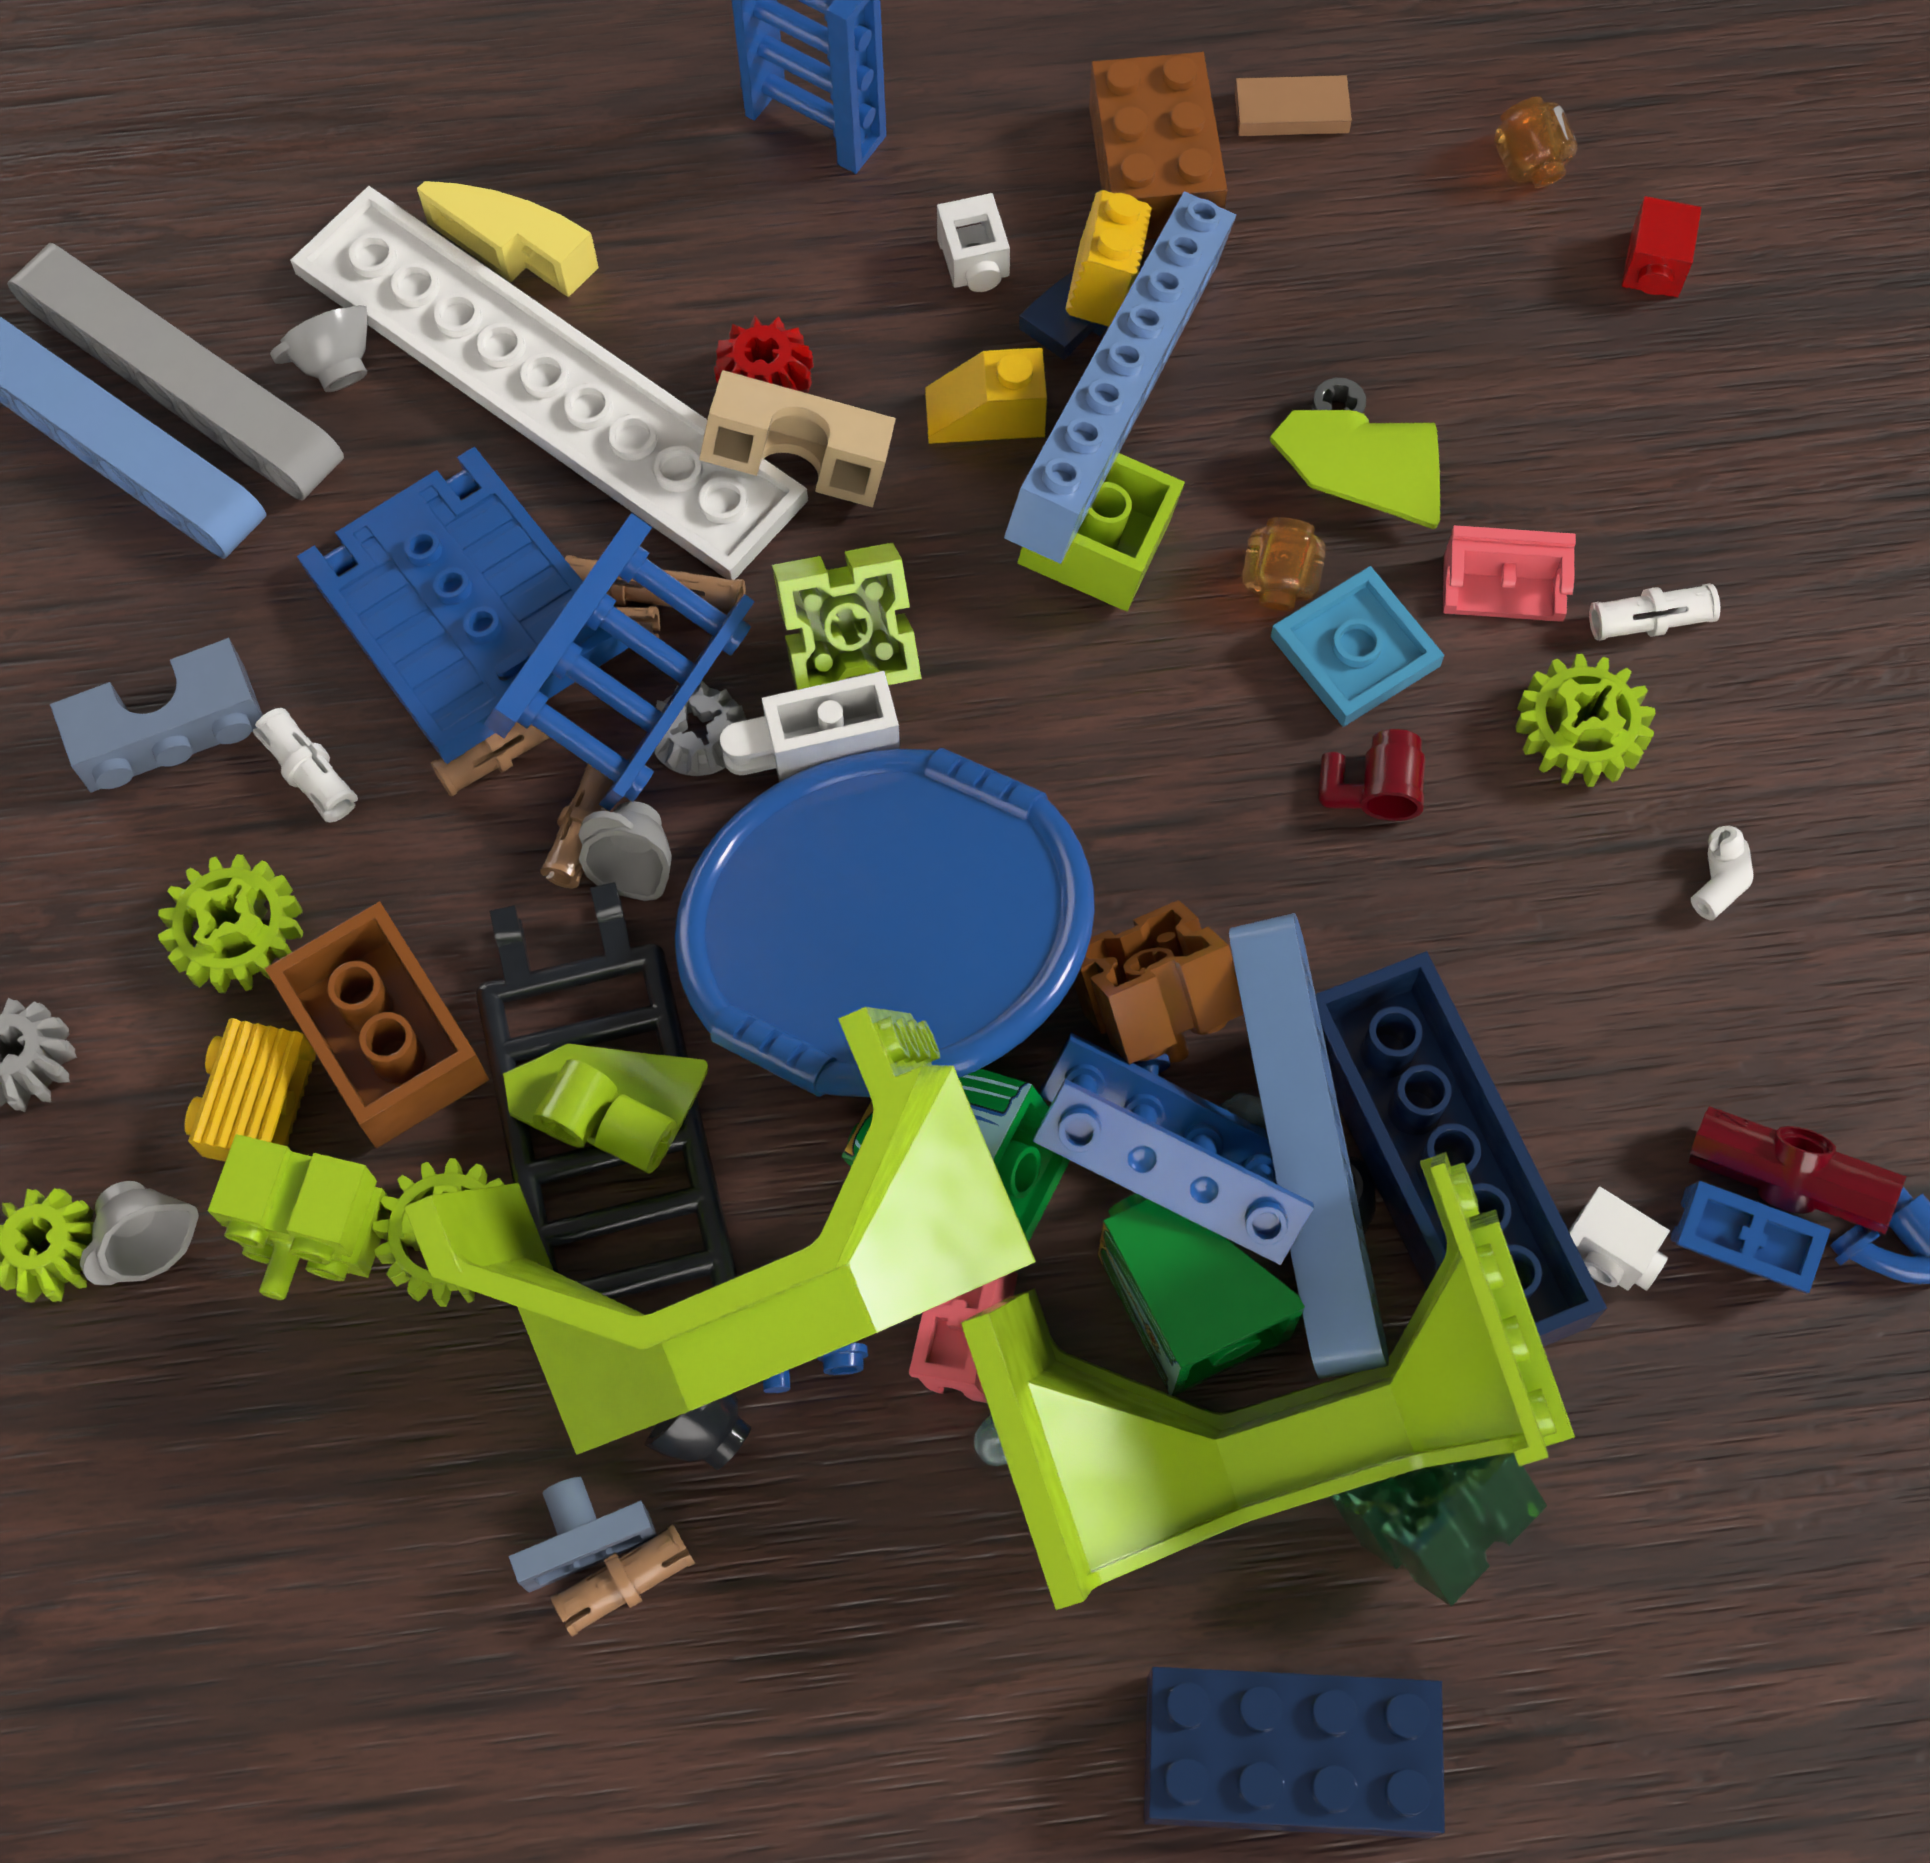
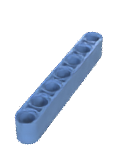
M0 317V403L219 558L225 559L267 516L257 499L239 483Z
M1295 913L1232 927L1229 929L1230 945L1277 1185L1314 1204V1209L1291 1246L1290 1252L1299 1298L1305 1307L1303 1318L1315 1371L1319 1379L1386 1367L1389 1365L1386 1338L1306 947L1298 918Z

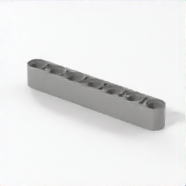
M48 243L8 281L7 284L10 291L33 315L294 498L304 500L344 459V454L337 443L318 425L57 245Z

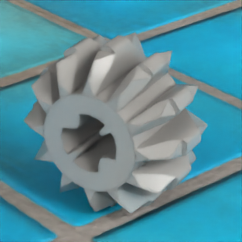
M8 998L0 1015V1107L7 1102L14 1110H21L25 1112L30 1097L33 1094L42 1102H51V1091L47 1087L52 1081L58 1083L70 1082L69 1073L61 1065L77 1058L75 1048L66 1040L70 1035L67 1025L59 1017H51V1012L43 1004L36 1003L35 1001L25 1008L18 1000Z

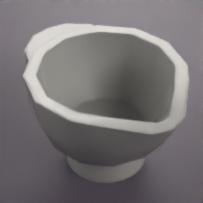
M359 305L339 308L304 321L288 331L280 340L281 343L273 348L270 352L275 364L293 362L306 375L318 378L325 392L338 391L355 384L367 375V370L361 360L366 350L367 307Z
M629 801L619 804L613 812L604 810L593 812L586 816L578 833L582 843L579 861L586 877L598 886L615 882L618 895L643 901L656 900L662 896L669 879L672 855L667 837L661 826L660 815L657 811L645 803Z
M135 1181L116 1183L103 1191L96 1201L95 1213L97 1216L92 1228V1242L83 1250L79 1265L86 1279L95 1285L145 1281L161 1274L173 1266L186 1253L199 1217L197 1208L156 1190L145 1189L142 1184Z

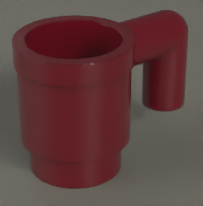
M1386 729L1377 732L1372 737V746L1366 753L1364 784H1344L1346 756L1338 752L1324 753L1321 757L1318 790L1320 804L1329 809L1361 808L1367 815L1387 821H1405L1419 816L1424 809L1423 787L1426 760L1424 753L1421 751L1422 739L1417 734L1403 729Z

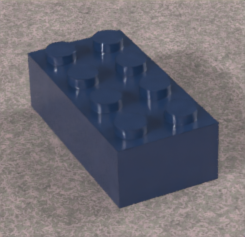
M1152 1667L1147 1676L1144 1824L1433 1838L1444 1834L1442 1681Z

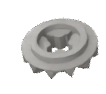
M702 681L654 750L656 757L669 769L684 775L703 776L724 769L726 766L720 745V735L728 725L746 720L742 705L739 706L732 699L726 688L718 691L709 688ZM671 696L664 701L657 700L656 708L662 711ZM692 712L694 716L697 715L701 722L712 720L706 725L708 733L706 735L707 745L704 746L701 738H697L692 731L682 734V732L688 729V713Z

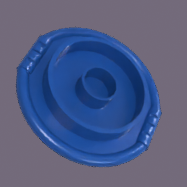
M944 748L936 751L926 749L877 750L844 756L800 771L770 787L739 810L717 832L704 849L690 873L677 912L675 949L681 984L692 1009L703 1026L711 1034L712 1042L816 1096L829 1094L870 1097L838 1018L864 1007L911 1013L917 1023L925 1020L940 1052V1058L931 1062L932 1065L954 1066L958 1078L1001 1058L1022 1043L1046 1021L1073 985L1085 960L1092 935L1095 905L1091 871L1083 848L1071 826L1048 800L1047 794Z

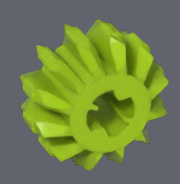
M56 1188L52 1190L46 1199L38 1190L27 1189L24 1207L20 1209L10 1202L2 1203L3 1214L8 1219L4 1225L0 1224V1287L6 1291L16 1288L17 1296L26 1302H35L42 1292L52 1302H62L64 1287L67 1282L72 1283L79 1289L87 1288V1280L80 1273L82 1269L79 1264L83 1250L92 1242L94 1222L90 1221L94 1216L93 1209L83 1200H77L72 1203V1197L65 1190ZM47 1239L51 1245L46 1251L42 1252L38 1246L43 1240Z

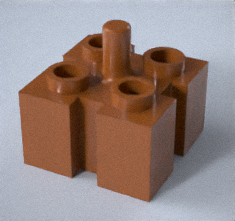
M1177 900L1133 919L1135 926L1116 935L1107 930L1091 937L1085 960L1074 981L1083 1014L1101 1034L1107 1032L1110 1044L1129 1065L1139 1060L1146 1061L1158 1058L1164 1053L1169 1056L1171 1063L1180 1062L1189 1055L1184 1031L1190 1029L1191 1032L1198 1035L1211 1034L1225 1027L1228 1021L1244 1015L1229 945L1209 927L1201 929L1198 917L1181 901Z

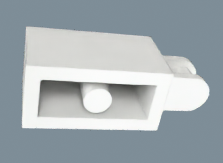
M884 671L762 698L763 717L732 723L720 735L724 764L730 772L736 775H747L776 768L779 782L800 771L844 756L877 750L900 749L899 724Z

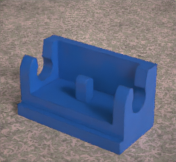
M1702 1181L1686 1187L1680 1203L1685 1209L1679 1225L1673 1228L1670 1237L1671 1241L1676 1242L1675 1245L1806 1294L1810 1292L1831 1229Z

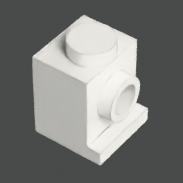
M993 193L937 205V240L940 249L943 250L954 288L968 285L972 291L984 292L996 287L1000 283L1001 278L1008 277L1010 274V247ZM981 222V224L956 229V227Z
M1600 1186L1585 1204L1569 1229V1233L1591 1277L1607 1286L1616 1287L1619 1285L1628 1291L1634 1284H1637L1647 1291L1668 1259V1256L1658 1251L1670 1230Z

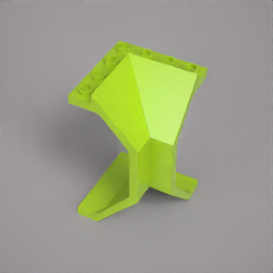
M864 1007L838 1018L873 1104V1117L826 1224L816 1241L798 1252L654 1313L644 1315L555 1272L519 1183L430 1195L404 1206L431 1277L518 1307L576 1455L697 1409L878 1333L1036 1262L954 1066L932 1065L931 1063L940 1058V1052L925 1020L917 1023L911 1013Z
M1446 1152L1420 1161L1445 1232L1447 1250L1434 1278L1390 1354L1389 1365L1386 1367L1346 1374L1234 1411L1217 1413L1061 1350L1050 1335L1035 1288L1010 1296L961 1322L1056 1610L1084 1602L1094 1588L1258 1518L1425 1467L1507 1453H1514L1518 1466H1523L1548 1458L1546 1446L1575 1438L1503 1235L1496 1209L1482 1214L1479 1213L1478 1200L1464 1162L1451 1166Z

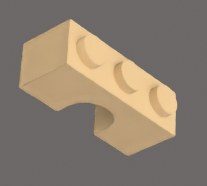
M722 370L709 411L699 460L757 476L760 464L765 457L774 453L795 454L809 461L817 470L818 482L815 492L873 508L896 418Z

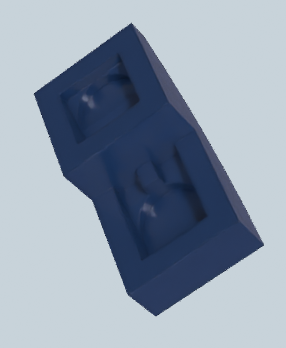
M1073 272L1059 280L1037 298L1020 315L1019 329L1063 360L1092 331L1100 336L1108 328L1105 325L1071 316L1065 308Z

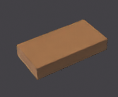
M1347 75L1236 78L1235 103L1238 136L1349 133L1352 118Z

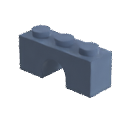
M229 638L170 659L177 681L176 690L171 700L155 712L147 714L129 712L110 682L50 704L71 767L90 793L99 789H113L123 786L132 777L160 766L169 767L187 761L192 754L218 744L237 743L247 738L253 732V729L257 728L255 724L263 714L245 666Z

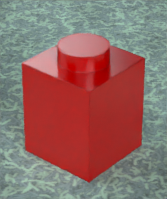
M1644 196L1631 231L1622 287L1642 290L1651 295L1679 297L1693 263L1702 207Z

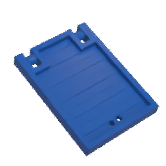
M475 446L457 457L463 470L445 481L441 474L435 470L336 531L335 533L342 545L322 556L314 545L297 555L309 578L446 764L495 734L494 731L483 725V723L583 582ZM587 625L582 627L573 640L575 644L583 649L580 655L597 667L629 648L602 628L598 627L594 631ZM550 673L539 691L548 698H551L575 681L566 675L561 680Z

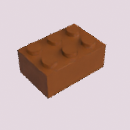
M1204 52L1092 61L1089 109L1101 188L1112 193H1125L1133 196L1138 201L1148 203L1152 210L1145 240L1159 238L1184 191L1200 199L1209 200L1218 207L1225 209L1228 190Z
M380 901L265 968L349 1109L376 1149L489 1081L473 1048Z

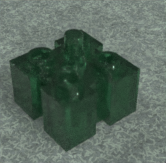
M1514 1453L1425 1467L1329 1496L1364 1548L1395 1569H1398L1403 1564L1417 1584L1451 1607L1490 1567L1486 1560V1550L1494 1541L1504 1542L1510 1546L1547 1507L1524 1466H1518Z

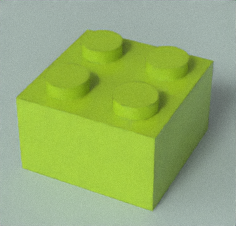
M1119 453L1062 563L1060 564L1022 547L1017 564L1128 612L1170 523L1185 482Z

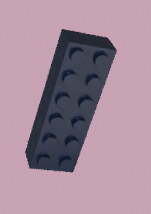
M1428 952L1420 953L1315 994L1338 1107L1426 1290L1445 1257L1447 1240L1420 1161L1446 1152L1451 1166L1464 1162L1478 1200L1479 1213L1482 1214L1496 1209L1503 1235L1543 1347L1590 1328L1607 1307Z

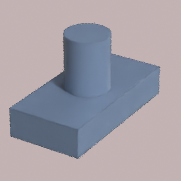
M573 1477L548 1487L542 1493L558 1536L510 1555L509 1559L517 1582L530 1593L604 1561V1558L614 1552L620 1555L657 1536L650 1514L642 1501L597 1519L582 1477Z

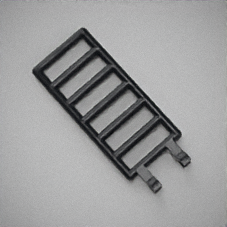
M615 882L590 888L605 954L531 971L521 919H518L515 905L489 911L504 978L480 984L476 991V999L513 1184L519 1183L553 1270L558 1273L553 1247L696 1213L704 1250L576 1282L611 1299H616L706 1276L711 1277L713 1287L738 1277L697 1096L675 1139L665 1154L683 1151L690 1183L689 1188L548 1221L541 1189L542 1184L628 1163L594 1146L535 1159L529 1125L509 1114L503 1073L517 1068L516 1063L539 1058L567 1043L591 1046L655 1030L661 1055L688 1058L665 953L657 944H646L631 948L622 902ZM643 972L650 1003L649 1006L512 1038L510 1036L504 1007L505 1003Z

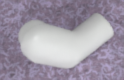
M1733 826L1718 827L1709 835L1707 855L1711 880L1691 897V904L1696 912L1708 920H1714L1750 887L1753 881L1749 845L1744 839L1742 832Z

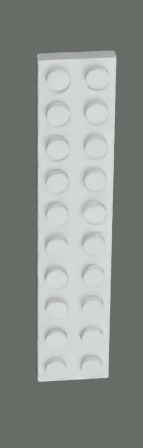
M370 186L363 190L290 260L296 275L343 308L359 305L366 306L367 325L726 579L735 580L808 502L807 488L765 459L760 464L757 476L699 460L707 424L706 418Z

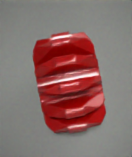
M755 315L750 325L751 328L744 329L732 324L731 331L729 332L730 339L718 341L716 349L717 361L716 366H714L716 383L719 382L721 372L724 370L809 393V388L812 384L811 368L814 367L812 351L809 350V346L804 345V337L800 333L799 328L785 330V325L779 316L769 326L762 325Z

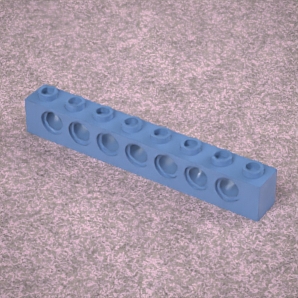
M1185 191L1183 192L1022 484L1004 536L1005 539L1055 562L1062 563L1218 265L1236 214L1218 207L1209 200L1200 199Z

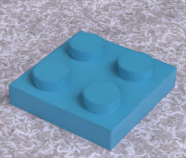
M1371 566L1274 624L1270 636L1342 727H1345L1439 668L1444 658L1443 652Z

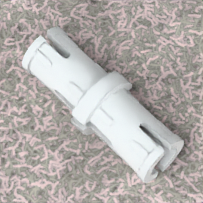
M1710 583L1700 587L1662 592L1659 587L1643 590L1641 596L1591 603L1589 610L1590 627L1594 638L1599 641L1609 637L1647 632L1650 637L1666 634L1668 628L1718 621L1720 616V600L1717 589ZM1647 613V614H1642V615L1634 616L1635 614Z
M273 709L256 722L255 726L257 728L253 729V733L278 760V763L281 765L283 778L290 786L299 787L305 793L326 822H336L354 809L356 806L354 802L358 801L357 795L333 770V767L329 764L330 756L321 744L312 743L304 735L286 709Z

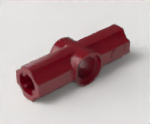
M1710 1106L1705 1112L1696 1134L1689 1163L1756 1187L1757 1193L1763 1200L1779 1209L1802 1214L1811 1213L1817 1209L1882 1234L1887 1232L1907 1177L1836 1152V1146L1831 1140L1812 1130L1795 1126H1784L1775 1130Z

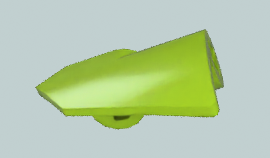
M1293 410L1270 436V442L1293 466L1310 488L1389 513L1430 529H1436L1439 525L1440 469L1438 435L1435 423H1369V419L1357 411Z
M567 1043L533 1061L503 1073L510 1116L571 1146L580 1148L588 1143L650 1174L658 1167L682 1126L707 1075L708 1064L704 1059L656 1055Z

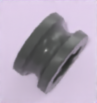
M1335 377L1325 380L1317 387L1311 410H1332L1333 401L1345 403V410L1357 411L1363 414L1366 407V396L1363 389L1356 382L1347 378Z

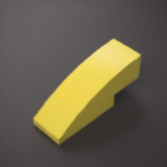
M424 181L417 188L428 225L509 282H512L527 268L569 297L599 268L592 234L564 216L538 204L496 190L457 183Z

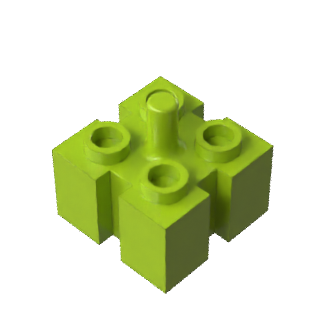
M893 543L845 551L847 566L826 570L821 556L772 565L780 612L786 630L799 628L800 633L785 636L796 690L880 671L885 672L888 685L922 679L914 631L905 613L895 615V610L910 608L902 558Z
M238 1134L234 1137L208 1212L222 1226L227 1227L224 1236L244 1247L242 1251L244 1256L268 1264L259 1291L262 1295L276 1300H284L286 1298L300 1258L308 1260L305 1268L308 1272L322 1278L344 1281L347 1273L368 1278L376 1256L374 1249L379 1246L381 1238L372 1229L373 1222L388 1220L390 1215L380 1203L382 1197L388 1195L382 1188L375 1187L377 1180L366 1165L313 1153V1156L292 1152L288 1146Z

